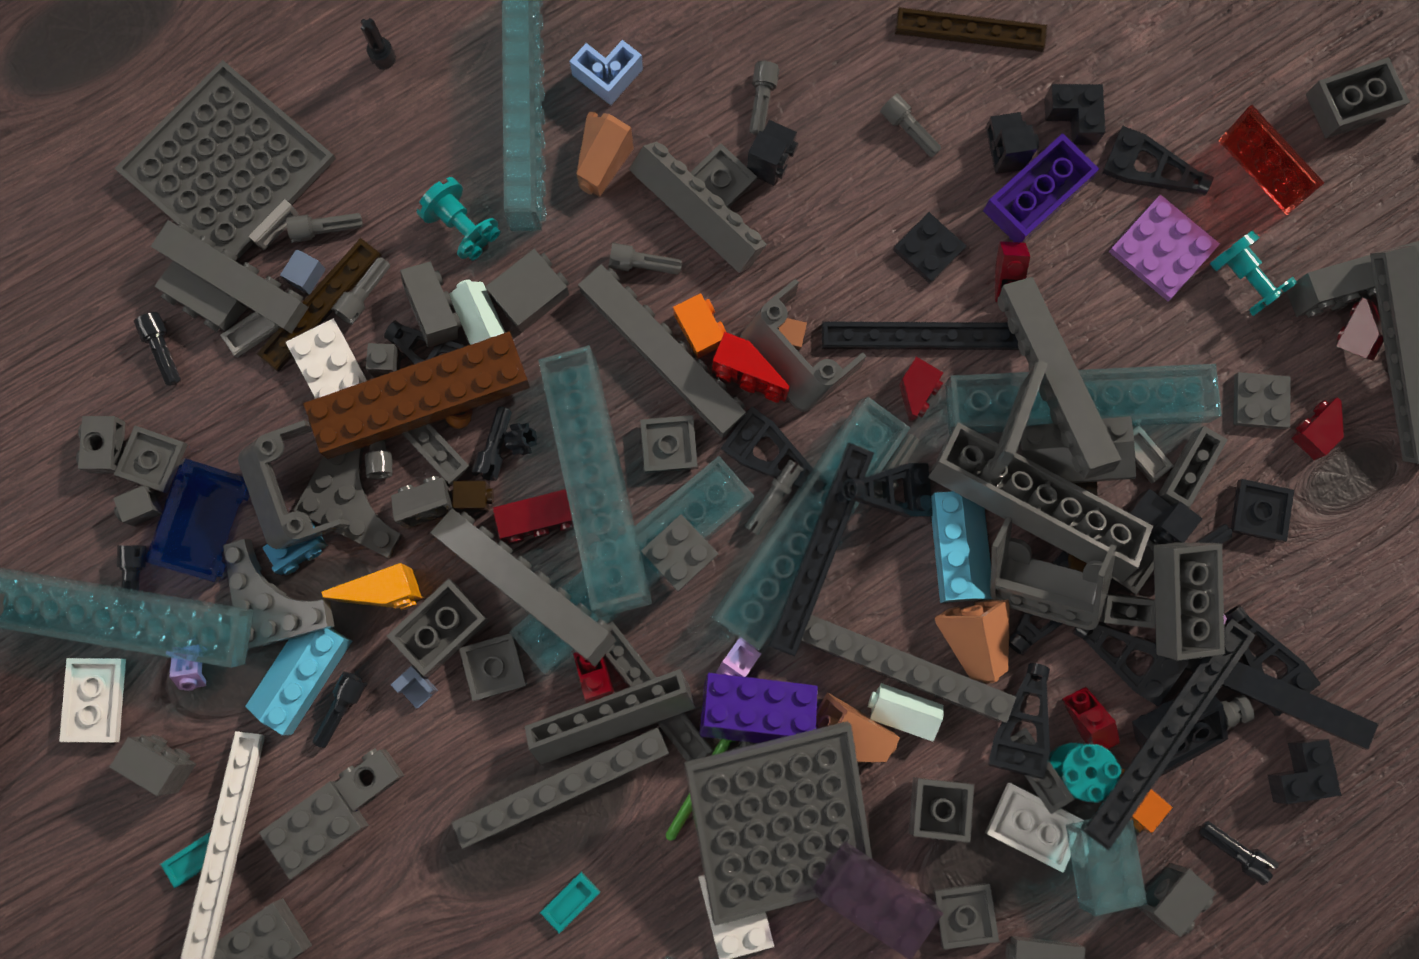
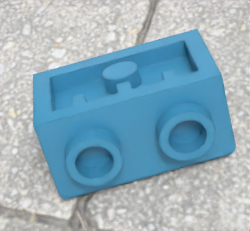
M319 536L286 549H274L268 544L262 548L273 564L272 570L274 573L289 575L299 568L298 564L306 559L313 560L321 555L322 549L328 545L323 537Z

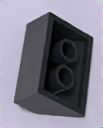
M1215 696L1160 776L1228 740L1224 707ZM1174 699L1163 703L1160 707L1132 721L1135 739L1140 748Z

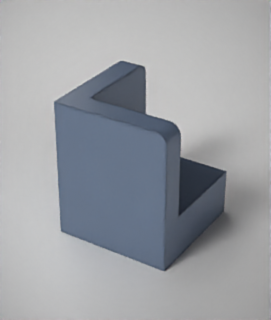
M295 250L280 276L288 284L309 295L325 272V268L318 260L300 250Z
M410 666L391 684L397 693H403L415 708H420L438 691L430 680L424 677L414 666Z

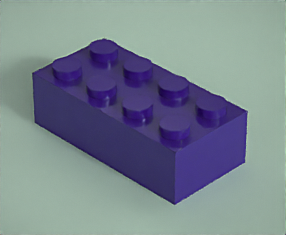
M1062 133L991 197L983 212L1013 242L1024 243L1093 179L1099 168Z
M708 673L704 683L700 736L763 743L815 730L818 686Z

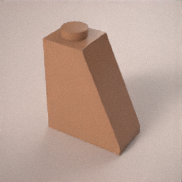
M589 112L586 118L576 173L579 187L588 194L594 193L599 197L602 195L634 149L630 126L610 114L603 113L601 117H598L595 112Z
M983 600L961 610L959 606L947 609L935 617L938 628L970 679L982 680L985 684L994 683L1008 671L1009 600Z
M827 692L817 709V729L848 721L852 725L857 762H887L890 755L896 750L900 737L886 726L870 720L869 716Z

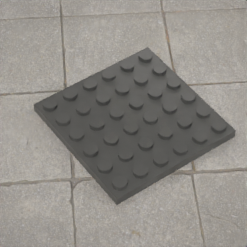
M222 60L115 169L177 224L179 222L184 223L194 230L193 236L198 239L201 235L205 236L216 244L214 249L219 252L223 248L238 257L237 261L254 244L248 236L284 199L292 205L336 158Z
M848 721L684 762L712 921L715 926L876 881L852 725Z

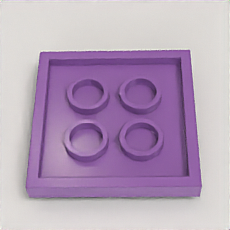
M1160 194L1110 249L1109 253L1165 300L1169 301L1220 243Z

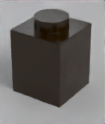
M453 481V509L457 512H489V504L494 503V490L490 488L486 481Z

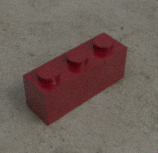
M572 488L493 507L499 537L503 542L508 541V544L523 542V537L533 534L534 538L544 537L550 534L549 530L560 528V531L576 528V523L581 522Z

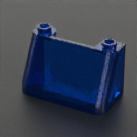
M187 458L182 459L145 562L215 582L216 577L221 578L226 566V562H222L221 556L224 550L223 545L226 544L238 506L243 500L248 501L250 497L244 477Z

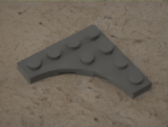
M364 447L331 459L323 456L294 511L303 512L310 519L322 525L337 519L349 520L350 526L336 530V532L390 559L402 535L389 527L375 513L367 500L360 474V462H362Z
M242 539L223 545L240 651L255 649L334 627L330 599L318 601L296 600L286 596V593L278 589L273 583H268L261 574L262 568L255 555L252 539Z

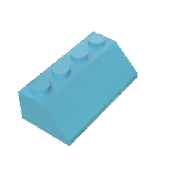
M954 491L934 493L931 496L933 514L931 519L940 603L992 599L990 596L991 563L985 508Z
M333 628L289 639L245 707L260 722L279 734L292 735L350 646L352 640Z

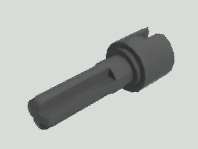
M758 61L755 63L752 85L756 89L749 129L751 134L757 135L759 130L763 132L765 129L770 93L777 88L779 75L778 65L773 62Z
M898 93L895 94L880 109V113L893 126L900 125L929 157H934L941 150V146L911 115L912 108Z
M359 213L312 219L309 215L286 217L289 238L292 239L291 243L313 240L315 234L357 229L363 225L362 217Z
M612 242L608 268L629 271L632 267L677 275L681 271L682 261L679 259L635 252L633 246Z
M377 258L351 292H344L331 309L335 310V314L346 323L353 325L365 309V299L388 271L390 264L383 258Z
M907 434L884 470L906 464L918 446L919 439L912 434ZM897 480L893 481L894 492L898 487ZM882 481L874 482V497L883 499Z
M386 439L370 444V451L365 454L367 478L386 479L392 477V454L386 450Z

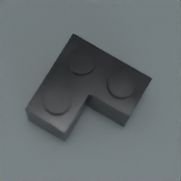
M1103 84L1051 85L1044 97L1045 121H1070L1071 142L1074 145H1097L1105 134Z
M1021 112L990 117L985 128L995 174L1024 169L1039 148V138L1037 134H1034L1032 125H1027L1026 121L1022 120Z
M769 120L764 131L759 130L748 152L747 168L758 179L774 186L778 178H783L788 167L786 163L789 156L793 157L799 144L795 142L797 132Z
M1151 489L1142 492L1127 510L1128 513L1153 526L1149 540L1156 545L1184 543L1203 519L1181 501L1170 505Z
M1309 739L1288 743L1293 771L1267 775L1272 799L1275 803L1292 804L1342 796L1329 739Z

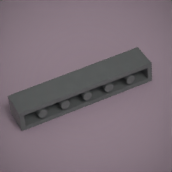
M654 142L644 145L629 170L735 270L740 273L750 268L767 246L762 240L761 235L757 231L750 229L743 222L740 215L732 212L725 206L724 201L719 196L710 192L701 179L694 177L687 170L684 163L676 160L668 153V149L663 144Z
M169 220L166 222L152 243V248L292 334L309 308L301 302L302 296L291 289L287 293L279 289L281 283L268 275L265 279L258 276L259 270L249 263L245 262L243 266L236 262L238 257L223 248L221 252L214 249L216 244L203 235L199 239L193 236L194 230L184 223L179 222L178 225H175Z
M681 669L529 724L525 726L529 751L542 765L695 709L690 686Z

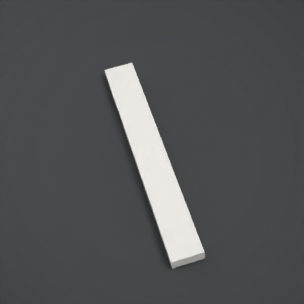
M235 731L181 959L214 958L265 736L262 734Z

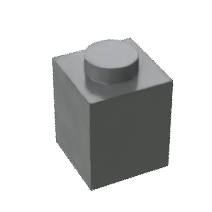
M368 343L366 370L373 377H380L400 370L401 352L395 344Z
M144 485L113 498L116 507H114L116 517L122 523L131 526L138 525L163 514L155 490Z

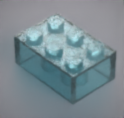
M1091 819L1066 824L1079 908L1094 916L1146 905L1147 901L1133 819H1130L1109 850H1106L1083 832Z

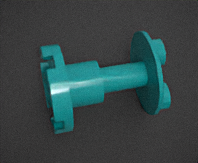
M448 177L446 178L447 183L442 184L439 181L423 195L419 202L422 208L417 209L416 212L425 223H433L441 219L448 228L455 226L465 236L458 247L457 255L461 259L469 257L473 261L482 254V248L488 242H493L500 235V230L497 228L498 222L494 218H490L475 225L466 216L467 209L459 202L463 192L462 185L455 178Z
M1254 231L1239 239L1210 263L1215 272L1228 265L1240 280L1246 277L1263 299L1248 310L1252 316L1298 283L1294 277H1291L1276 288L1258 267L1262 264V261L1250 248L1251 245L1260 239Z
M1067 743L1056 747L1049 756L1050 764L1072 796L1083 801L1100 802L1106 799L1121 775V767L1113 754L1100 745Z

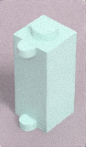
M464 280L456 285L457 288L449 293L451 302L458 314L470 345L505 333L483 282Z
M882 683L876 692H872L868 702V707L872 708L870 720L930 741H934L943 721L944 705Z

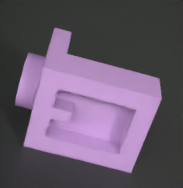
M738 639L716 673L746 677L761 653L741 639Z
M200 644L172 649L170 679L179 690L190 691L197 687L206 686V679L202 675L203 648Z

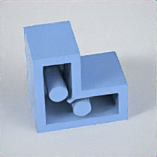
M623 40L606 58L586 43L569 61L572 76L609 105L613 104L643 70L642 55Z

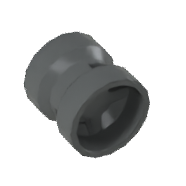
M1244 695L1233 697L1230 702L1221 701L1224 707L1227 729L1235 727L1239 722L1248 723L1254 720L1252 705Z

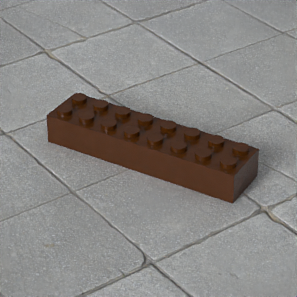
M509 331L303 404L320 454L327 459H331L529 389L530 385Z

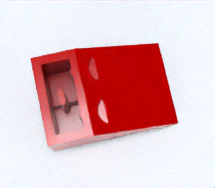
M724 332L713 359L712 374L716 375L715 378H719L727 384H730L731 381L737 383L741 389L750 393L755 391L765 394L764 397L770 401L778 403L781 400L785 402L790 387L750 341Z

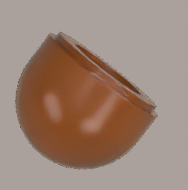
M472 409L465 411L464 415L455 414L445 419L453 428H464L471 421Z

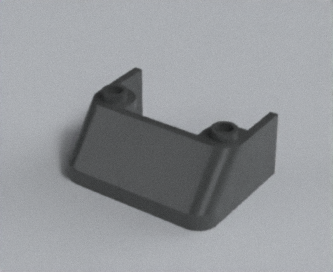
M794 279L760 309L742 331L740 338L750 341L790 386L787 395L788 401L797 410L806 412L812 410L859 370L863 365L866 355L861 353L844 369L831 359H823L813 367L778 330L787 319L788 312L785 304L795 297L799 282Z
M305 420L261 435L243 448L238 456V463L265 540L274 549H286L350 526L349 520L337 519L313 528L311 519L307 514L299 511L288 513L270 462L282 456L284 452L283 441L312 431L310 422Z
M1006 517L992 545L991 598L993 600H1009V605L1012 609L1084 630L1096 628L1113 575L1116 545H1110L1104 562L1090 561L1086 564L1083 572L1031 558L1030 546L1023 540L1011 537L1012 518Z

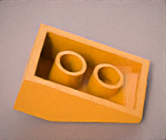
M402 563L322 591L324 598L337 602L400 608L401 610L412 608L417 605L416 601L423 599L413 569Z

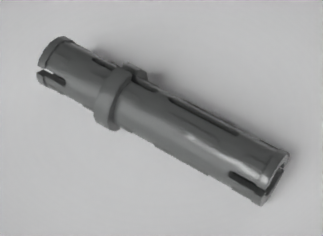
M789 459L777 479L774 478L771 482L773 486L748 522L745 523L744 526L751 530L755 522H758L752 531L753 533L760 534V531L776 507L782 501L785 494L791 492L790 487L804 470L801 466L797 465L794 471L790 473L795 466V462Z

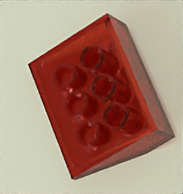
M1250 105L1218 140L1286 215L1302 204L1324 184L1322 179L1253 105Z

